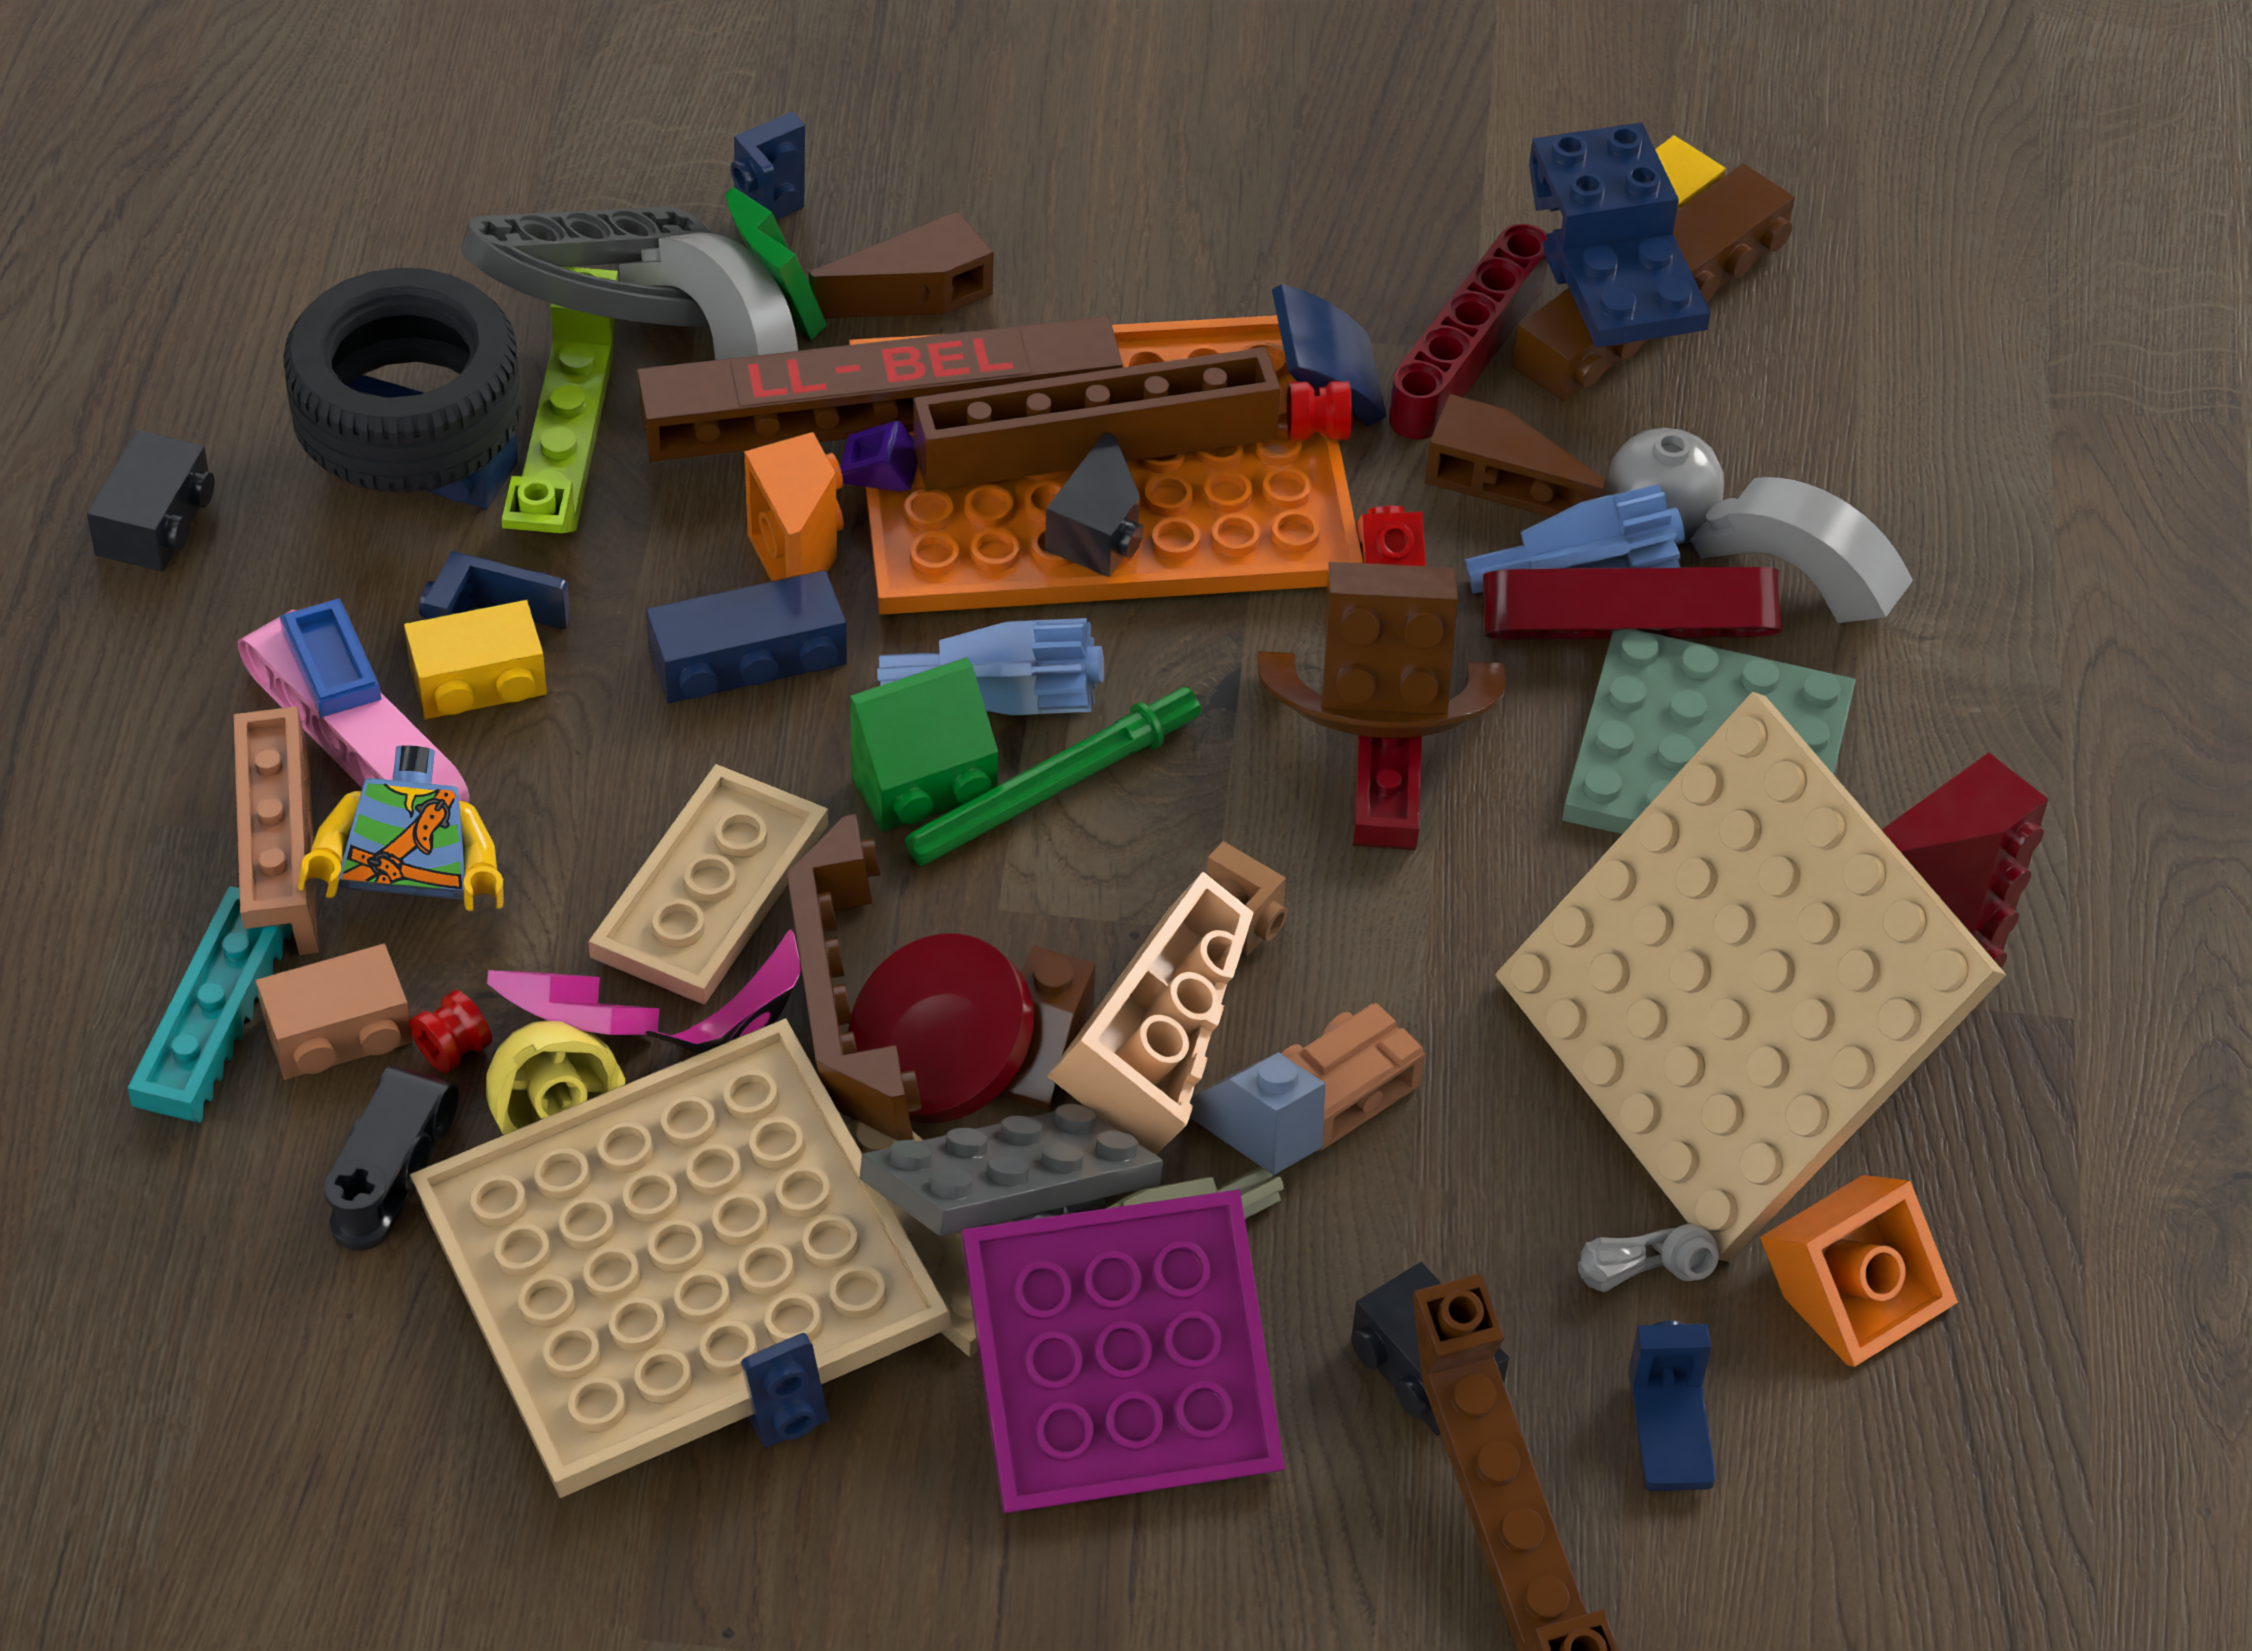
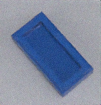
M340 598L280 615L282 632L320 718L381 700L379 683Z

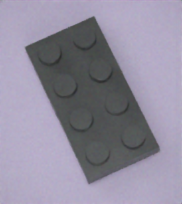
M1065 1104L1057 1107L1056 1111L1032 1117L1010 1116L1003 1119L1000 1124L977 1129L955 1128L948 1131L945 1136L922 1141L900 1140L894 1142L891 1148L863 1153L859 1179L936 1234L943 1236L960 1232L963 1229L990 1225L1159 1185L1163 1159L1138 1144L1134 1136L1120 1132L1098 1118L1092 1109L1078 1104Z

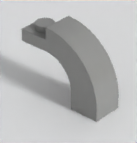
M704 232L658 238L659 248L641 250L642 261L619 264L621 282L648 286L667 285L677 287L688 293L699 304L708 320L713 337L715 360L798 351L792 316L779 285L772 274L751 251L730 238Z
M1775 477L1754 478L1738 499H1725L1711 507L1706 513L1708 521L1701 525L1690 539L1701 559L1757 552L1770 554L1791 563L1806 574L1817 586L1837 623L1886 618L1913 581L1896 549L1866 516L1850 504L1823 489L1791 479Z

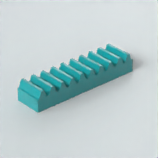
M229 886L127 1088L130 1103L133 1107L201 1123L204 1101L211 1103L214 1081L221 1082L223 1078L224 1060H232L234 1040H242L244 1020L251 1021L253 1017L254 999L259 1000L256 979L273 975V960H281L283 940L290 941L292 937L291 923L245 929L240 914V890L237 887Z

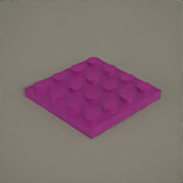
M1240 1189L968 1228L960 1232L1002 1514L1285 1470Z

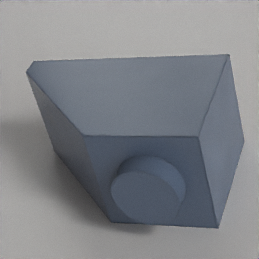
M1278 1052L1223 1078L1193 1095L1190 1100V1104L1193 1107L1189 1118L1275 1175L1322 1148L1326 1083Z

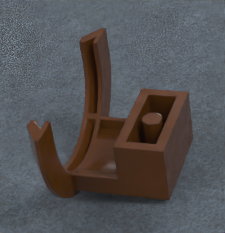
M1329 562L1325 605L1326 641L1322 695L1307 687L1298 677L1295 668V653L1258 651L1259 680L1271 695L1314 723L1333 730L1361 736L1410 738L1444 732L1493 708L1502 699L1506 688L1504 663L1467 661L1468 677L1465 678V689L1459 695L1449 700L1458 604L1454 568Z

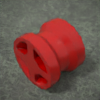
M456 989L441 999L440 1008L434 1012L423 1010L409 1020L410 1032L418 1049L436 1070L444 1074L458 1067L461 1062V1056L468 1051L479 1053L492 1044L491 1030L485 1017L466 994Z

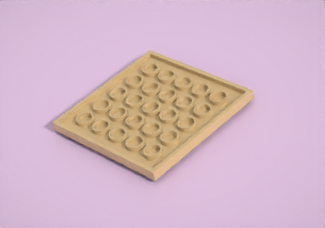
M1752 692L1498 970L1495 976L1688 1224H1696L1710 1233L1716 1241L1719 1260L1731 1262L1992 991L2006 974L1768 698Z
M786 1018L410 1174L416 1194L559 1498L752 1415L753 1411L741 1361L749 1355L800 1333L808 1335L813 1345L820 1381L823 1384L952 1328L950 1312L887 1198L859 1179L862 1154Z

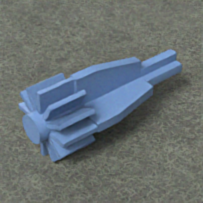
M1655 484L1580 502L1520 532L1523 542L1521 546L1464 559L1465 570L1471 592L1475 594L1483 592V574L1495 570L1680 568L1678 561L1680 553L1676 544L1685 542L1684 528L1678 509L1676 507L1667 509L1665 493L1661 492L1660 484Z
M1087 618L1007 621L939 640V653L880 655L879 668H877V678L881 686L968 657L973 666L986 711L1006 715L1092 712L1091 706L1095 704L1093 689H1096V683H1103L1104 680L1103 650L1101 646H1094V637H1091V623L1087 622Z

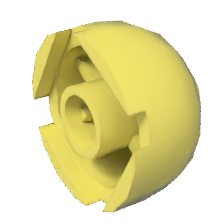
M537 1021L514 1031L497 1048L486 1074V1098L502 1134L506 1135L624 1086L625 1077L610 1048L594 1033L579 1030L561 1021Z

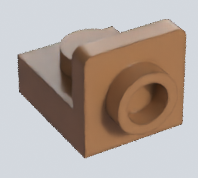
M1222 841L1208 856L1207 875L1254 912L1241 953L1248 956L1263 939L1271 941L1275 938L1286 921L1288 909L1284 907L1286 878Z

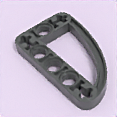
M649 207L487 215L473 217L469 221L461 244V252L464 257L491 278L519 292L562 307L615 319L661 325L710 327L699 304L688 293L679 288L614 281L561 268L642 261L641 250L659 248L658 238L697 232L711 233L697 218L683 210L674 207Z

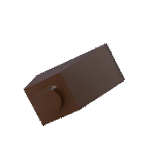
M1037 946L1032 947L1021 971L1028 984L1033 1001L1034 1027L1032 1039L1026 1057L1017 1074L998 1096L1050 1111L1060 1086L1047 1076L1093 1013L1095 963Z

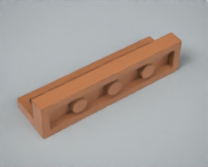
M298 706L233 714L240 914L244 928L291 923L299 955L319 953L315 878L307 880L304 891L297 888L302 860L311 852L314 843L310 755Z

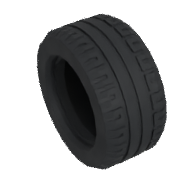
M391 268L370 271L346 279L319 295L297 318L286 338L283 363L289 408L296 438L302 444V448L308 453V456L317 462L318 465L334 476L355 486L380 492L412 493L438 489L458 482L489 463L506 446L520 420L522 406L517 345L511 322L505 316L502 308L483 291L451 274L422 268ZM421 362L447 367L459 374L449 384L424 394L386 398L359 393L348 387L359 376L392 364Z

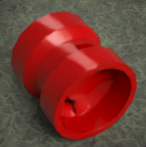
M1330 381L1325 387H1318V390H1314L1308 382H1288L1286 418L1289 441L1309 440L1314 432L1325 434L1330 440H1349L1352 421L1349 381Z

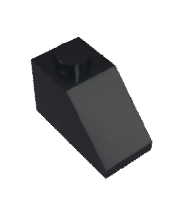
M1106 432L1102 435L1046 508L1045 550L1107 577L1113 573L1124 557L1129 559L1133 557L1140 546L1144 534V526L1139 523L1140 495L1116 436Z

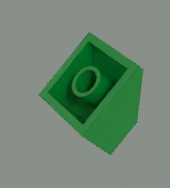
M968 657L850 696L851 779L882 832L904 824H914L930 815L963 805L998 786V749L975 672Z

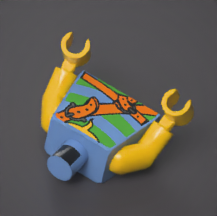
M412 745L396 747L393 780L367 778L365 779L362 791L345 794L318 828L311 852L302 860L297 888L304 891L307 880L320 878L328 883L327 898L335 896L339 882L340 889L463 900L464 897V906L468 911H473V898L479 894L492 895L496 899V909H501L504 904L503 878L497 871L495 845L476 808L465 801L459 800L458 787L432 784L435 751L431 748Z

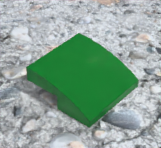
M732 187L725 196L730 213L746 248L758 258L779 285L789 307L794 327L812 341L827 326V323L796 254L788 249L773 213Z

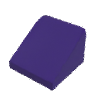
M900 421L890 422L850 434L840 467L843 484L892 491L911 490L918 466L914 452V439Z

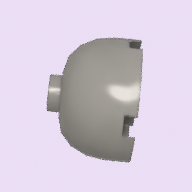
M1661 427L1644 430L1631 437L1618 450L1608 469L1604 496L1660 484L1661 492L1665 493L1667 509L1676 507L1679 511L1685 534L1684 543L1691 542L1690 539L1701 525L1708 521L1706 513L1709 509L1723 501L1724 472L1713 449L1700 437L1681 429Z

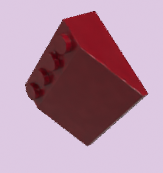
M1988 752L1881 830L2002 969L2007 959L2004 948L2008 935L2019 919V913L2016 912L2020 894L2031 879V872L2028 870L2033 851L2039 845L2044 835L2041 823L2048 798Z

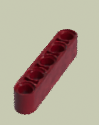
M1527 223L1514 224L1504 229L1397 367L1393 375L1388 417L1389 425L1395 433L1412 440L1431 437L1449 395L1464 397L1542 293L1548 265L1544 255L1543 241L1547 240V233L1544 230Z
M1776 568L1503 569L1483 574L1485 637L1490 639H1611L1613 632L1627 629L1640 630L1671 638H1750L1772 636L1782 632L1780 570Z

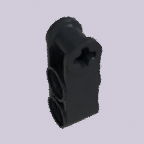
M390 1065L385 1069L378 1081L370 1103L363 1115L352 1126L345 1147L332 1170L326 1176L323 1185L326 1202L333 1209L329 1220L332 1236L339 1245L352 1250H365L381 1244L388 1237L409 1195L415 1190L410 1174L427 1167L436 1146L445 1137L452 1125L459 1100V1089L456 1083Z

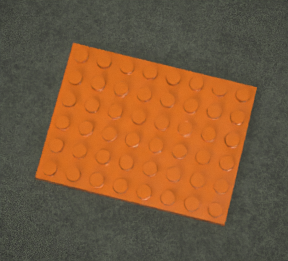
M1277 315L1112 325L1123 368L1266 347L1281 388L1276 440L1126 462L1140 495L1139 523L1144 526V534L1140 546L1133 557L1130 559L1124 557L1109 577L1045 550L1046 508L1076 469L926 491L919 466H917L911 490L892 491L864 487L879 615L1327 587L1329 562L1363 563L1339 441L1330 440L1325 434H1318V432H1314L1309 440L1289 441L1286 418L1288 382L1297 381L1288 371ZM935 335L849 340V345ZM908 432L914 439V432Z

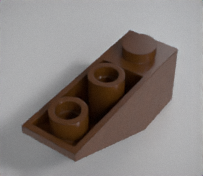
M956 211L808 271L809 285L824 318L946 314L993 294L994 251L964 217Z

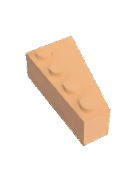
M1202 872L1168 908L1047 1077L1082 1105L1092 1109L1101 1120L1120 1132L1134 1136L1138 1144L1157 1155L1188 1123L1193 1107L1190 1104L1195 1085L1202 1078L1208 1059L1205 1057L1212 1032L1218 1027L1224 1009L1221 1002L1228 982L1234 976L1254 912Z

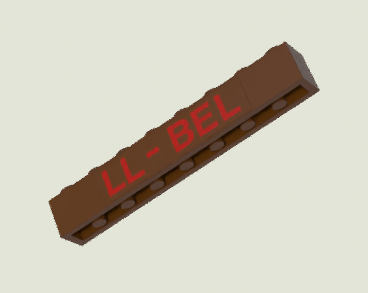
M1104 316L637 369L640 414L649 462L748 451L814 432L819 443L846 440L850 434L894 421H900L908 432H914V398L1117 369L1123 368V363L1110 317Z

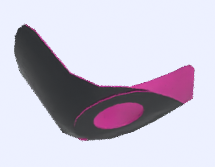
M790 929L785 934L783 940L756 975L718 1012L688 1030L674 1035H667L652 1030H647L645 1033L648 1036L703 1053L775 1023L783 1011L802 970L793 931Z

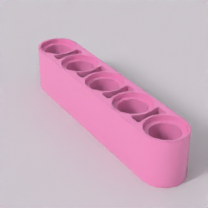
M280 617L238 641L240 656L251 676L282 708L298 706L303 729L362 789L367 778L393 780L395 750L397 746H421L435 751L432 784L458 787L459 800L469 803L470 796L467 786L455 766L382 693L381 700L320 718L282 632Z

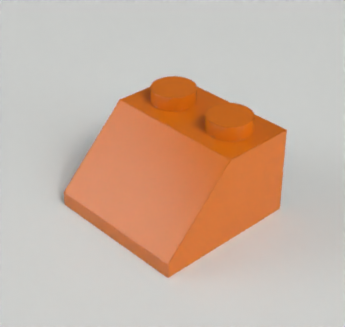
M814 432L744 451L748 537L771 581L826 570L828 573L837 558V531H841L844 528L842 512L836 500V490L843 487V478L835 455L833 453H824Z
M1862 1175L1760 1236L1783 1297L1848 1366L1856 1367L1958 1303L1912 1183L1909 1180Z

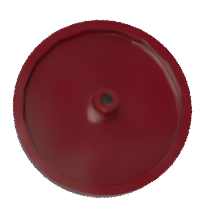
M934 934L912 941L901 947L874 970L855 1001L851 1013L853 1023L849 1024L848 1032L853 1031L857 1052L896 1045L901 1072L915 1070L922 1110L909 1112L911 1121L920 1123L948 1122L970 1115L990 1103L1009 1085L1017 1074L1026 1057L1032 1039L1034 1027L1033 1001L1028 984L1022 973L996 947L978 937L967 934Z

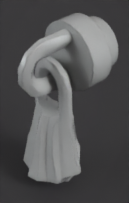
M1684 1224L1677 1228L1662 1229L1637 1237H1600L1592 1242H1586L1580 1253L1578 1271L1588 1288L1607 1292L1638 1273L1663 1265L1670 1273L1683 1281L1704 1279L1715 1270L1719 1260V1253L1716 1241L1710 1233L1696 1224ZM1652 1245L1660 1255L1647 1258L1645 1246Z

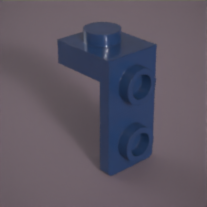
M451 551L436 581H429L425 585L419 602V614L426 620L472 611L474 607L482 609L527 600L534 622L565 629L570 620L568 583L564 579L553 577L543 572H533L494 562L488 558L474 557Z
M1668 1320L1653 1325H1638L1628 1375L1644 1486L1649 1491L1708 1490L1714 1487L1716 1472L1702 1388L1711 1351L1708 1324H1683L1679 1321Z
M806 1333L795 1335L749 1355L741 1361L753 1414L748 1416L764 1449L783 1440L798 1439L809 1433L815 1426L829 1420L813 1345Z

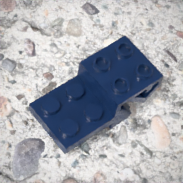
M1643 123L1532 138L1529 169L1535 210L1550 209V212L1560 210L1563 216L1561 229H1555L1553 233L1546 234L1547 240L1543 241L1544 255L1557 284H1568L1595 347L1708 330L1711 313L1673 235L1679 198Z

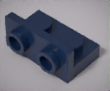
M793 111L734 136V162L730 166L734 188L771 211L775 219L786 217L804 207L805 124Z

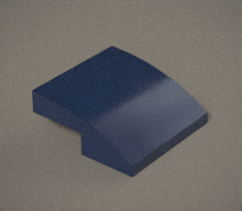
M1283 284L1273 288L1272 294L1288 371L1297 382H1308L1314 390H1318V387H1325L1330 381H1349L1352 411L1366 427L1387 417L1369 334L1345 312L1316 295Z

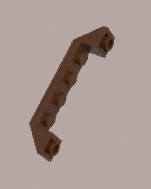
M856 814L843 816L787 872L817 1068L820 1080L838 1112L858 1122H862L897 1141L914 1140L909 1112L922 1110L915 1070L901 1072L896 1045L857 1052L853 1031L841 1034L840 1025L853 1023L846 984L836 986L833 984V978L845 976L838 937L826 939L825 932L837 930L834 911L873 904L868 878L881 875L874 837L861 840Z
M1478 1273L1414 1291L1412 1298L1423 1385L1518 1651H1619L1604 1609L1587 1613L1494 1358L1505 1337L1482 1274Z

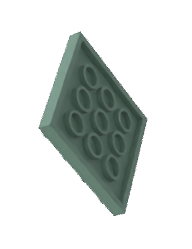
M1635 629L1615 631L1612 633L1567 794L1562 821L1623 834L1752 692L1768 698L1834 775L1856 679Z

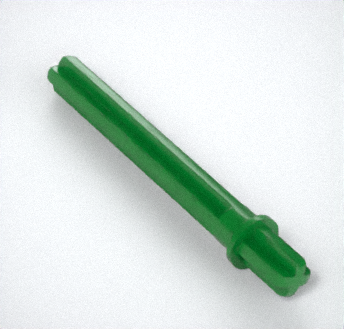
M1181 687L1148 706L1143 702H1137L1130 707V714L1115 721L1107 728L911 832L904 840L906 849L917 865L925 866L1122 758L1133 755L1146 747L1151 749L1161 747L1164 743L1165 735L1193 721L1201 714V704L1189 687Z

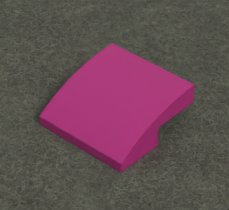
M488 970L487 984L520 1008L548 1021H561L582 1031L609 1035H647L645 1033L647 1030L658 1032L660 1008L598 1003L600 977L545 972Z

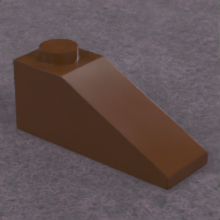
M1452 394L1449 395L1430 440L1425 476L1426 484L1552 517L1580 502L1603 497L1606 482L1600 475L1509 410Z

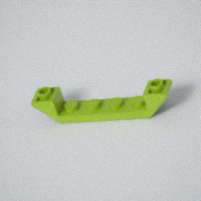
M561 267L590 276L618 281V271ZM551 303L553 343L522 477L511 476L502 515V528L552 533H568L577 530L612 366L615 318L581 312Z

